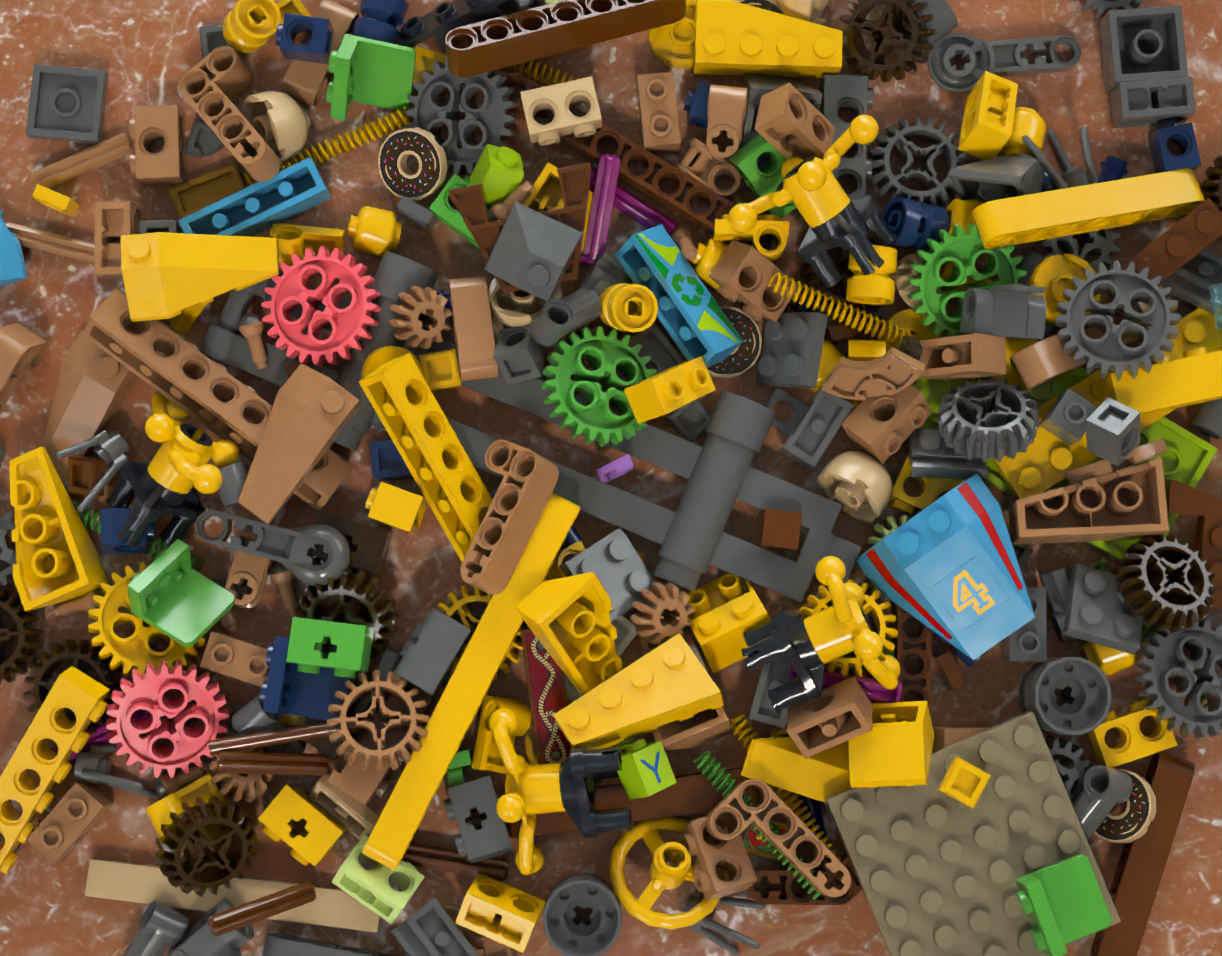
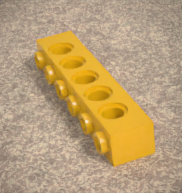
M407 353L385 362L361 379L359 384L461 562H463L488 511L492 498L411 354Z
M73 666L65 670L57 678L0 776V832L5 839V842L0 841V873L8 874L19 858V855L15 853L20 842L25 844L27 838L36 829L37 825L32 823L38 812L43 814L52 802L54 795L50 793L56 782L60 784L65 779L72 767L68 760L73 752L78 754L90 737V734L85 731L91 721L96 723L101 718L108 706L104 699L110 689ZM65 708H69L75 713L76 722L66 717ZM47 739H51L57 744L58 752H54L48 747ZM29 769L38 773L40 782H36L30 777ZM11 800L19 802L23 812L15 810Z

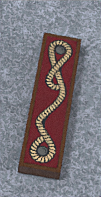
M520 628L537 764L564 762L572 746L560 730L553 716L568 706L564 672L530 628Z

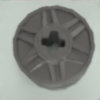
M1081 657L1048 658L1047 662L1034 664L1023 675L1018 689L1019 706L1023 714L1028 711L1034 713L1042 732L1055 735H1083L1096 729L1107 717L1111 706V687L1105 673L1091 661ZM1055 690H1062L1061 696L1065 699L1063 703H1056L1058 697L1054 694Z
M589 873L572 874L559 881L549 893L543 913L544 932L550 944L564 956H599L607 952L618 939L622 925L621 904L614 894L613 887L602 877ZM579 905L582 909H585L589 906L591 908L589 915L591 920L586 921L584 918L576 920V907Z

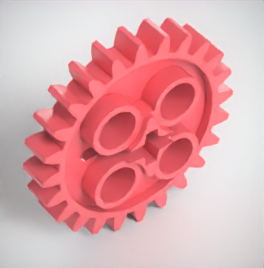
M320 246L317 256L313 250L306 248L305 259L293 253L292 261L294 265L290 267L281 262L280 267L284 274L281 277L278 275L271 277L276 283L275 288H264V291L271 295L272 299L271 301L261 303L262 307L271 310V314L266 315L262 320L267 324L274 325L267 332V335L272 338L280 337L275 346L281 350L288 348L286 356L295 359L299 355V362L308 365L312 359L314 365L322 367L326 357L328 363L335 366L337 365L338 354L349 361L351 359L349 349L353 347L362 351L363 348L359 342L360 338L363 337L371 340L373 337L366 329L368 326H378L379 324L371 318V313L381 311V307L373 304L371 300L379 297L380 292L375 289H368L376 281L375 278L370 275L363 276L367 271V267L362 263L355 265L356 258L350 254L343 259V252L337 248L333 250L331 256L329 250L324 246ZM317 274H321V285L317 289L311 290L310 282L312 278ZM339 279V284L334 286V281ZM351 292V304L341 309V297ZM319 302L326 306L323 312L317 308ZM302 305L303 313L301 317L296 321H292V310L296 306ZM331 323V336L326 340H321V329L326 324ZM308 328V333L304 335V329Z
M162 659L160 669L155 670L153 665L147 662L145 674L142 675L134 668L132 670L133 682L123 678L120 680V687L124 692L112 691V700L116 704H109L107 706V714L112 717L106 719V729L114 730L109 734L110 743L120 742L116 746V755L119 756L128 752L126 757L127 766L139 761V773H144L150 766L154 768V777L158 778L161 770L167 769L170 778H174L175 768L181 767L182 771L187 775L189 774L190 763L193 762L196 766L203 767V754L210 758L215 757V755H210L208 741L221 739L223 737L219 733L228 732V724L222 720L229 718L228 708L222 707L226 704L225 694L216 695L220 690L218 681L208 684L210 679L208 671L196 676V664L193 663L185 671L182 670L180 659L176 661L174 668H168L166 660ZM169 689H178L183 693L177 699H168L163 695ZM191 700L196 701L195 704L187 705V703ZM139 709H145L151 715L144 720L134 718L132 713ZM164 715L169 719L174 717V721L170 722L166 718L161 720V717ZM192 717L203 720V723L195 728L184 724ZM149 732L148 735L144 737L139 736L140 733ZM159 738H167L172 741L165 748H159L153 744Z

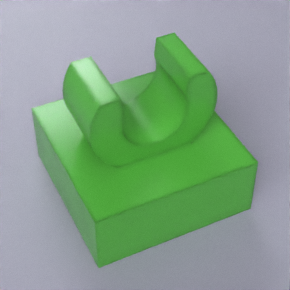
M471 748L457 751L447 770L450 788L466 783L463 766L472 764L473 755Z

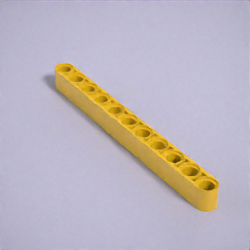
M552 492L508 585L501 593L492 596L425 727V730L428 731L427 737H420L418 741L422 748L419 752L413 751L411 761L406 764L362 851L363 855L396 871L524 621L515 606L545 580L578 516L581 506Z

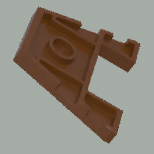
M590 162L558 168L557 172L564 207L539 212L583 233L561 282L578 279L592 172ZM483 184L448 190L452 202L456 205L466 227L473 235L486 262H488L507 219L490 222ZM495 276L504 293L522 290Z
M1165 479L1167 513L1198 515L1196 549H1200L1198 557L1201 561H1209L1206 570L1215 574L1210 583L1218 588L1212 596L1215 602L1208 611L1222 608V500L1177 480Z

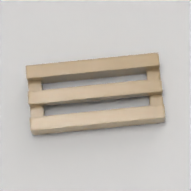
M326 773L317 781L308 795L309 799L357 839L360 840L364 834L370 837L379 816L360 801L327 782L330 776Z

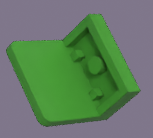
M345 34L338 51L333 50L329 60L328 71L334 73V79L329 82L326 94V102L332 103L330 118L345 121L353 101L392 110L399 109L401 112H403V107L405 106L407 107L406 110H408L411 102L407 99V96H412L416 61L415 50L406 46Z
M179 539L168 548L162 549L157 554L155 560L143 572H138L134 575L127 586L131 613L184 647L193 646L235 604L234 595L192 569L189 545Z
M1082 854L1015 879L1019 890L1016 893L1018 904L1025 915L1028 914L1033 927L1029 930L1032 941L1038 951H1042L1048 956L1067 954L1065 944L1111 925V916L1088 857Z

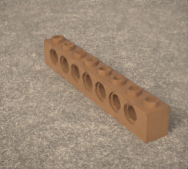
M115 289L90 315L82 335L218 437L233 441L238 446L239 452L253 462L273 406L259 397L252 387L242 384L230 375L223 365L213 362L202 354L195 344L182 339L170 330L163 320L132 322L127 297ZM125 329H131L135 331L137 334H131L127 332ZM155 351L162 352L167 357H162L158 355ZM185 373L193 375L196 380L187 377ZM215 395L224 398L226 402L219 401ZM244 418H250L256 424H251L247 422ZM330 449L327 450L315 465V469H312L294 492V494L319 512L353 469V466L347 463L341 454Z

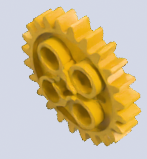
M144 562L140 563L139 572H143L146 569ZM129 565L125 566L126 577L121 578L115 572L112 573L114 585L110 586L106 583H101L100 585L101 591L105 596L93 595V603L99 609H90L88 611V617L97 620V622L88 625V632L99 633V635L91 640L92 646H104L99 652V658L102 660L111 656V670L122 664L124 666L123 677H127L134 668L142 675L145 674L147 662H150L155 670L160 669L162 659L166 660L168 668H173L176 661L180 659L182 669H187L184 657L187 656L196 660L198 653L193 646L204 647L206 640L201 637L193 646L184 647L153 626L149 625V628L144 627L143 620L134 616V614L118 612V609L122 607L131 613L127 586L137 573H134ZM120 624H129L134 628L135 632L128 638H120L114 633V630ZM160 637L167 640L170 646L163 652H155L149 647V642L154 638Z

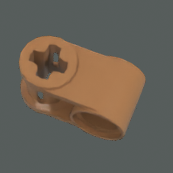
M721 85L710 86L706 143L710 153L716 157H729L741 145L743 124L747 111L748 88ZM723 130L727 131L728 138H732L734 141L726 149L721 148V142L715 141V137L721 135Z
M693 138L689 143L691 147L679 164L675 163L673 166L715 191V193L729 201H733L740 192L739 171L723 158L716 157L710 153L707 145ZM721 176H728L734 180V185L729 190H720L715 186V180Z
M242 535L239 537L245 540L246 547H248L250 541L256 542L257 540ZM234 550L225 589L234 595L236 606L242 609H250L260 603L270 569L274 565L275 560ZM247 582V586L252 589L251 595L245 594L241 600V595L236 593L238 587H244Z

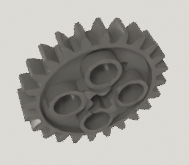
M446 57L445 65L442 62H433L434 73L427 70L421 72L426 81L425 83L413 82L412 85L419 93L417 96H407V99L415 105L414 109L405 111L406 115L414 117V122L408 124L406 128L418 127L429 131L436 137L434 139L438 142L439 146L443 147L446 153L447 172H451L454 169L456 175H464L467 169L468 173L471 174L486 144L512 148L506 137L517 136L518 134L514 129L510 128V123L520 121V117L511 114V109L517 107L519 102L508 100V96L513 93L514 88L502 87L507 78L506 75L498 74L493 77L494 70L471 77H456L448 70ZM462 83L466 86L464 90L461 87ZM446 87L451 95L447 105L442 101V92ZM481 89L485 99L483 105L478 107L475 102V96L477 91ZM459 112H465V120L459 119ZM444 124L449 129V137L445 142L440 135ZM477 126L483 132V138L479 144L476 143L473 135ZM460 142L463 144L462 148L459 147Z
M1115 260L1113 270L1108 271L1103 262L1099 263L1098 274L1095 275L1090 269L1086 268L1084 271L1085 281L1077 277L1072 279L1074 290H1063V298L1067 302H1058L1057 311L1064 315L1056 317L1055 326L1064 328L1058 332V340H1069L1064 345L1063 352L1068 354L1076 351L1073 361L1074 365H1078L1085 360L1088 362L1087 374L1097 367L1100 368L1101 379H1104L1109 371H1114L1116 380L1120 381L1123 371H1128L1132 379L1136 378L1138 367L1150 373L1152 369L1151 359L1156 363H1163L1165 356L1162 351L1171 352L1173 350L1174 344L1169 339H1177L1179 329L1173 326L1180 323L1181 315L1171 313L1177 309L1178 300H1167L1172 292L1171 287L1159 289L1162 280L1161 275L1150 280L1148 279V267L1138 274L1135 272L1134 262L1128 265L1127 270H1121L1119 261ZM1101 293L1107 294L1112 297L1113 301L1104 305L1098 303L1094 297ZM1136 302H1143L1150 307V310L1146 313H1138L1132 309L1131 305ZM1090 311L1093 315L1086 316L1085 312ZM1115 316L1122 317L1120 325L1113 324ZM1149 325L1151 329L1146 330L1143 326ZM1089 328H1098L1104 333V336L1099 339H1091L1085 334V331ZM1134 336L1141 341V345L1136 348H1130L1122 342V339Z
M1204 619L1190 629H1181L1179 632L1173 633L1166 629L1165 631H1160L1159 634L1150 635L1148 640L1151 645L1140 649L1147 659L1136 662V666L1145 670L1143 675L1135 677V680L1146 685V688L1138 694L1139 696H1149L1151 699L1145 706V709L1156 708L1158 713L1155 721L1159 722L1168 719L1167 730L1170 732L1180 727L1181 737L1194 733L1195 738L1199 739L1206 737L1207 733L1210 737L1221 734L1222 678L1217 676L1214 667L1216 663L1222 670V624L1211 629L1210 619ZM1183 645H1185L1191 653L1190 660H1188L1183 654ZM1207 650H1208V651H1209V655H1208L1207 659L1205 660L1206 654H1207ZM1169 677L1176 683V692L1172 691L1168 685ZM1186 695L1185 700H1184V706H1183V705H1182V700H1183L1184 696ZM1201 695L1204 696L1208 702L1207 711L1202 707L1200 703Z

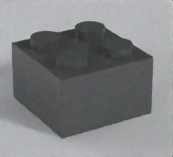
M1181 5L1111 10L1099 22L1105 93H1110L1119 82L1188 77Z

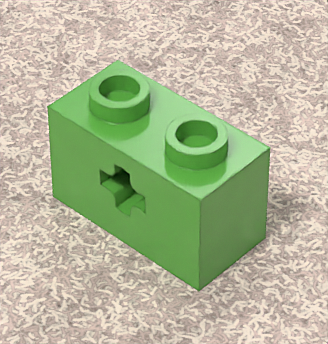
M293 617L286 662L298 664V672L319 674L320 667L334 669L333 676L356 679L357 672L368 673L374 628L364 625ZM324 645H336V653L328 654L323 652Z

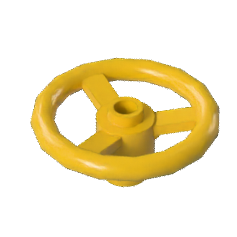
M671 816L639 821L632 826L631 831L626 830L612 850L609 875L614 894L628 914L648 926L669 930L692 926L712 913L721 899L718 898L706 902L704 897L699 904L689 911L676 914H665L650 910L664 889H675L684 880L694 882L693 872L695 868L691 864V856L687 848L677 842L664 843L657 832L669 830L682 833L681 831L690 822L688 819ZM702 832L704 841L709 845L716 846V842L710 834ZM640 838H643L653 856L650 865V877L652 880L639 899L636 900L627 887L624 866L626 855L633 844ZM715 867L717 877L725 881L726 871L720 867Z

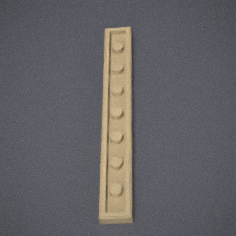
M91 858L85 896L151 904L154 900H157L169 907L209 911L224 897L237 907L298 885V883L243 877L242 880L234 877L230 880L231 889L220 885L218 886L217 895H214L207 888L203 896L200 897L193 890L187 895L182 892L179 886L176 888L172 886L167 880L168 877L163 876L160 866ZM313 885L316 893L314 901L266 918L378 933L381 917L342 889Z

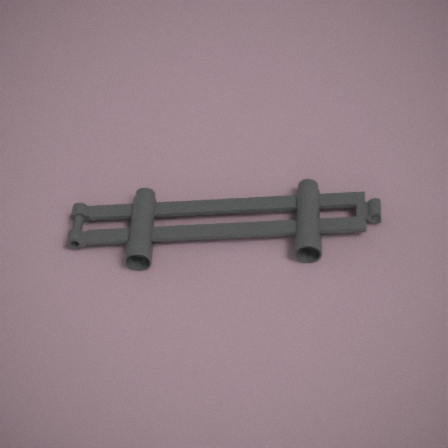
M385 252L374 277L376 281L370 287V289L380 292V296L371 301L373 304L381 307V311L371 313V318L379 323L378 326H368L366 329L373 338L369 340L361 337L359 342L363 350L359 351L351 347L349 349L351 359L349 361L343 360L339 372L324 366L318 367L312 361L306 365L331 378L360 401V410L334 442L357 451L364 433H369L372 424L385 429L359 384V381L362 379L363 364L374 350L388 345L402 347L412 352L419 362V355L455 349L457 352L456 345L445 340L440 343L432 341L431 348L423 349L419 345L415 348L405 345V340L396 339L393 334L397 327L391 326L388 322L391 318L396 317V312H393L389 306L401 304L398 293L405 292L409 294L410 287L412 286L421 287L422 290L426 287L434 288L439 276L437 272L400 255ZM269 278L239 291L231 290L217 325L209 324L199 351L211 358L283 386L288 380L285 364H302L299 362V356L295 359L286 356V350H281L263 341L268 359V367L257 370L256 364L252 360L247 338L238 336L239 321L247 314L254 295L263 298L265 302L271 301L272 296L267 294L264 288H275L276 283ZM310 285L311 290L317 289V287ZM344 298L340 299L341 309L351 304V301ZM319 302L317 308L323 312L326 306ZM302 305L296 306L292 310L291 315L300 318L303 313ZM331 323L326 324L323 327L324 329H327L332 332ZM498 367V378L462 381V386L558 426H560L563 420L561 415L557 417L549 416L556 407L554 404H544L543 400L551 395V391L541 389L544 381L534 378L508 385ZM721 392L705 430L708 435L703 447L648 424L641 431L635 430L636 435L629 440L623 437V441L614 445L609 438L606 444L616 450L689 479L676 512L609 484L601 483L597 479L547 459L555 464L559 470L558 481L553 493L581 506L580 511L662 544L658 553L661 558L654 575L691 591H695L701 574H706L710 564L802 602L813 574L816 575L815 567L818 561L826 556L838 557L845 564L846 575L843 583H847L860 551L858 545L835 537L831 533L842 504L750 467L755 453L759 454L776 412L731 392ZM574 394L575 400L585 406V398ZM610 409L613 414L620 416L619 412ZM447 418L473 466L504 478L491 471L485 464L487 449L493 442L500 439ZM570 425L565 427L570 431H572L573 427H571ZM736 499L764 511L767 508L802 513L801 526L809 529L796 562L723 532Z

